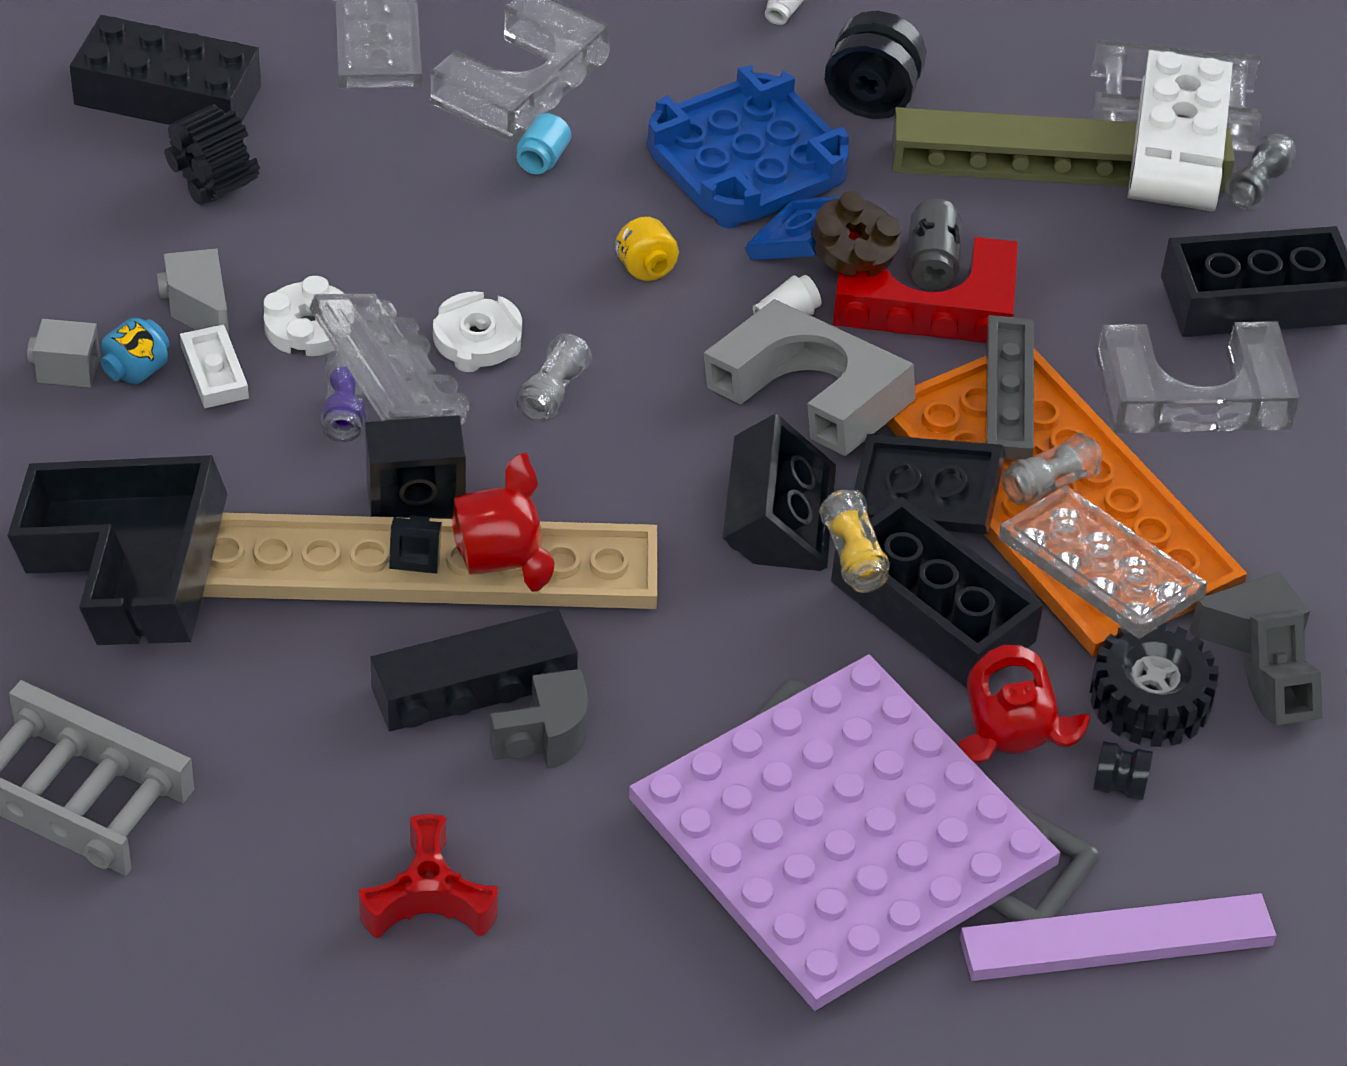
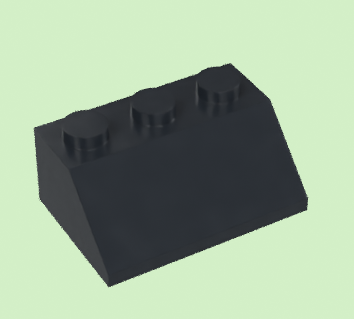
M777 413L734 436L723 539L732 549L740 552L753 564L821 571L828 567L836 464Z

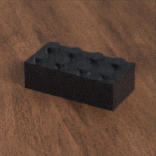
M106 15L99 16L69 66L74 105L171 125L173 122L213 104L220 107V110L222 109L224 113L235 111L237 117H240L241 121H243L261 88L259 47Z
M1337 226L1169 238L1161 279L1183 337L1347 324V248Z
M902 496L860 526L859 531L863 542L873 546L878 559V565L871 574L859 576L851 572L846 559V553L850 547L846 537L835 545L831 582L966 688L970 671L989 651L1003 645H1020L1029 648L1036 642L1044 604Z

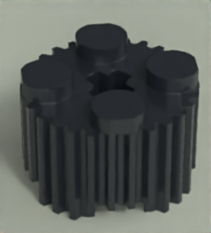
M213 104L173 122L168 127L171 147L164 150L168 165L174 172H183V177L187 179L189 193L196 203L201 205L205 202H212L258 178L260 166L256 158L249 160L250 155L246 151L247 146L243 143V138L247 137L248 133L246 126L242 124L241 118L237 117L235 111L224 113L222 109L220 110V107Z

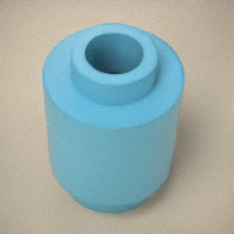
M542 113L537 115L517 144L516 158L519 165L531 174H542L552 169L571 140V130L567 123L554 114Z

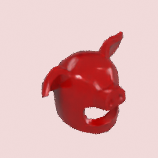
M520 453L509 461L505 469V487L489 488L455 497L452 528L456 547L465 562L469 575L522 568L525 584L531 592H537L549 583L554 573L555 562L551 554L541 547L540 519L535 502L531 498V495L538 486V481L528 453Z
M1003 645L989 651L975 664L969 673L967 691L976 734L961 740L957 746L975 764L988 761L995 750L1007 754H1022L1037 749L1049 740L1058 746L1070 747L1077 743L1086 733L1090 715L1083 713L1072 717H1059L1056 697L1043 660L1035 652L1023 646ZM1008 666H1022L1029 669L1034 676L1033 681L1027 680L1020 683L1006 684L997 694L992 696L990 694L988 686L989 676L999 669Z

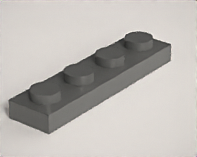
M989 315L986 351L985 443L1003 445L1006 454L1005 459L1031 461L1033 455L1034 319Z

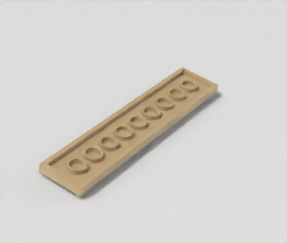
M223 513L202 596L657 609V525L540 521L541 547L551 554L555 562L554 573L549 583L541 590L531 592L524 582L522 568L469 575L465 562L456 547L452 528L453 519L430 518V521L442 522L440 565L437 574L389 569L391 524L394 517Z

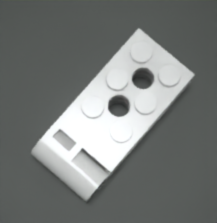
M1149 50L1145 76L1141 86L1127 198L1215 211L1222 178L1221 167L1224 159L1233 62L1220 61L1215 58L1180 55L1168 51ZM1177 115H1185L1188 117H1179Z

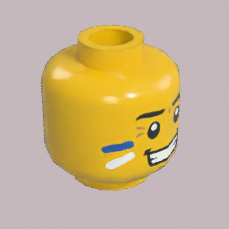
M649 216L636 218L628 222L616 237L615 249L617 257L628 272L638 280L646 282L660 279L673 269L678 260L679 249L677 241L658 219Z

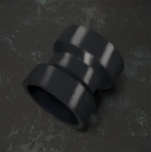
M1103 741L1093 790L1108 793L1116 789L1124 791L1129 798L1143 800L1153 752L1139 748L1133 752L1124 751L1116 743Z

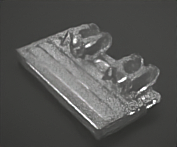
M375 293L314 294L309 307L310 311L381 421L460 415L461 424L465 423L466 413H468L471 406L470 401L463 393L455 394L459 386L454 377L447 374L445 376L443 374H434L436 369L426 356L431 351V343L424 335L421 336L419 334L416 336L420 328L415 319L412 317L404 318V316L396 317L397 311L389 300H379Z

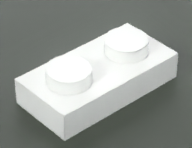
M224 324L180 334L181 348L204 408L249 399L248 384Z

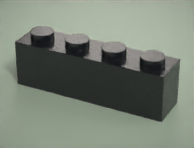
M559 609L370 656L371 688L390 732L406 727H417L425 722L452 715H464L472 710L499 703H510L519 698L532 695V676L576 670L578 668V651Z

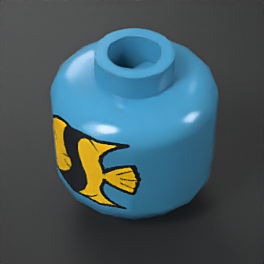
M131 317L101 340L103 358L100 360V363L105 373L114 381L121 379L127 384L139 385L167 363V349L170 343L165 332L156 322L151 319L143 320Z

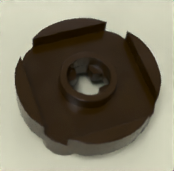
M853 191L844 192L840 198L832 199L825 203L818 210L811 226V236L813 235L816 241L814 249L818 257L830 268L845 275L855 276L857 271H871L869 276L883 272L891 264L899 247L900 222L878 205L865 200L861 194ZM850 232H854L862 238H857L854 241L848 235Z

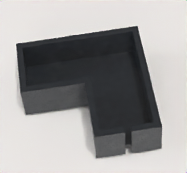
M212 455L29 463L7 536L26 574L89 571L79 608L97 645L139 644L141 636H145L149 644L191 642L228 493Z

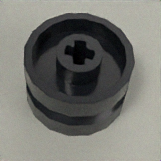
M879 10L861 12L848 19L841 29L835 43V48L827 61L824 80L829 94L841 107L857 116L870 119L890 118L895 115L896 107L905 108L910 102L917 80L920 78L925 65L927 49L921 34L910 22L898 15Z

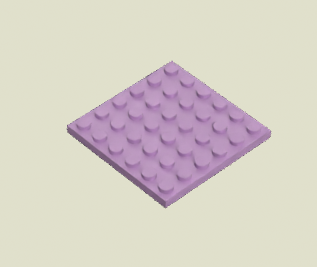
M870 654L629 786V799L814 1011L1058 865L1061 853Z

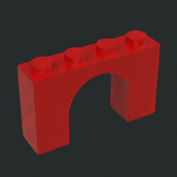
M850 232L848 235L854 241L857 238H862L854 232ZM975 237L969 277L959 286L946 291L926 292L910 288L897 281L888 269L869 276L871 271H857L855 276L839 272L832 325L987 343L989 315L1013 317L1018 241Z

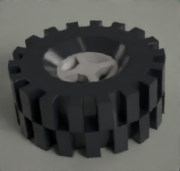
M1147 621L1136 622L1134 631H1131L1128 625L1118 628L1117 636L1115 637L1110 634L1104 640L1103 647L1100 646L1097 653L1089 692L1092 693L1090 700L1092 708H1099L1098 719L1103 725L1109 721L1113 722L1111 732L1120 737L1126 731L1131 734L1130 742L1139 745L1141 738L1150 739L1151 747H1161L1163 739L1168 738L1171 746L1182 742L1184 734L1189 739L1197 735L1199 726L1204 728L1208 721L1218 686L1219 669L1218 666H1213L1215 657L1211 650L1202 653L1204 645L1202 640L1197 636L1191 641L1187 640V630L1181 627H1177L1175 633L1167 631L1168 623L1157 622L1155 629H1148Z

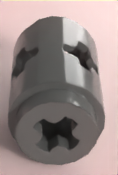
M932 198L924 200L916 207L910 217L907 269L914 283L927 290H939L949 286L959 273L962 221L955 206L944 199Z

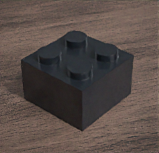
M460 415L365 422L367 491L370 517L410 518L413 515L436 519H453L454 498L466 494V455Z

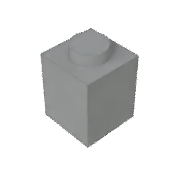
M42 319L37 337H30L27 350L28 363L35 365L37 383L91 388L100 359L97 324Z

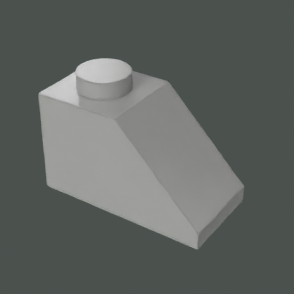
M218 249L164 254L165 272L157 273L160 299H169L171 317L195 330L224 324L229 336L227 306Z

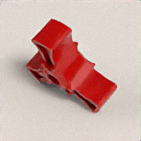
M436 814L411 817L410 844L416 855L407 870L402 874L398 873L396 879L380 886L359 890V911L363 925L372 936L380 938L391 926L402 919L407 918L411 920L414 915L434 913L443 914L449 920L451 917L456 918L469 926L476 935L483 936L492 927L498 915V887L480 885L465 880L461 877V873H454L445 863L441 853L446 845V817Z

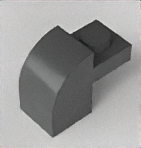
M1294 609L1250 616L1252 656L1245 657V668L1249 688L1261 714L1276 726L1323 719L1321 671L1305 661L1304 614Z
M582 669L532 676V708L491 713L490 746L494 760L524 758L529 755L543 753L547 768H552L571 760L581 750L586 740L588 720V692Z

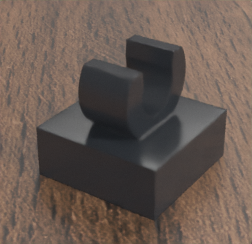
M411 515L410 519L394 517L391 524L389 569L437 574L440 565L442 522L430 521V517Z

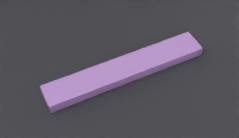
M1262 893L963 927L961 928L960 942L971 981L1268 947L1274 945L1277 935Z

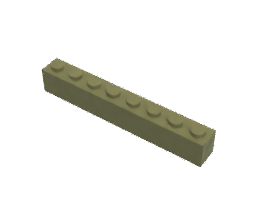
M896 107L892 134V172L1129 187L1137 122ZM1230 127L1226 128L1224 159L1221 167L1222 178L1219 191L1225 193L1228 191L1235 161Z

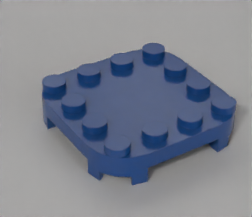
M753 65L738 68L737 81L678 104L668 95L656 101L655 111L649 118L647 148L653 159L701 210L709 216L716 218V223L719 226L731 229L739 226L741 222L760 219L782 210L791 200L809 199L843 184L847 177L849 135L843 126L832 130L795 93V78L783 70L780 77L768 73H753Z

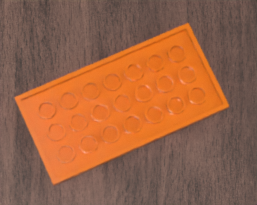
M1034 348V449L1032 460H1004L988 535H984L1092 657L1096 656L1100 646L1103 647L1104 640L1110 634L1116 637L1120 627L1128 625L1130 630L1134 631L1136 622L1147 621L1148 629H1154L1157 622L1166 623L1194 610L1199 598L1245 583L1247 572ZM986 356L915 385L916 400L888 421L886 425L899 437L985 443ZM1063 449H1072L1077 453L1081 462V469L1076 475L1061 473L1052 477L1047 488L1034 494L1025 492L1020 487L1018 475L1023 467L1034 462L1043 465L1058 460Z

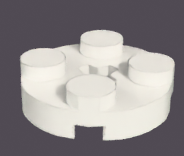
M309 276L303 282L287 285L276 292L268 294L264 299L265 335L273 346L283 352L291 354V348L305 350L306 356H320L337 350L349 338V329L353 326L352 304L342 291L330 286L324 277ZM314 316L316 317V320L310 321L309 319L302 317Z
M472 291L457 294L441 304L439 315L433 320V341L436 348L444 357L454 361L455 367L463 372H474L480 367L501 363L508 358L517 356L520 352L522 316L512 302L501 296H498L497 302L492 299H484V292ZM476 326L479 330L485 331L474 332L470 330V327Z

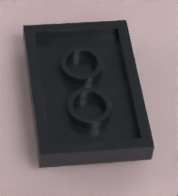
M867 434L849 511L859 513L862 517V524H864L902 496L946 531L988 535L1006 456L1004 447L1000 444Z

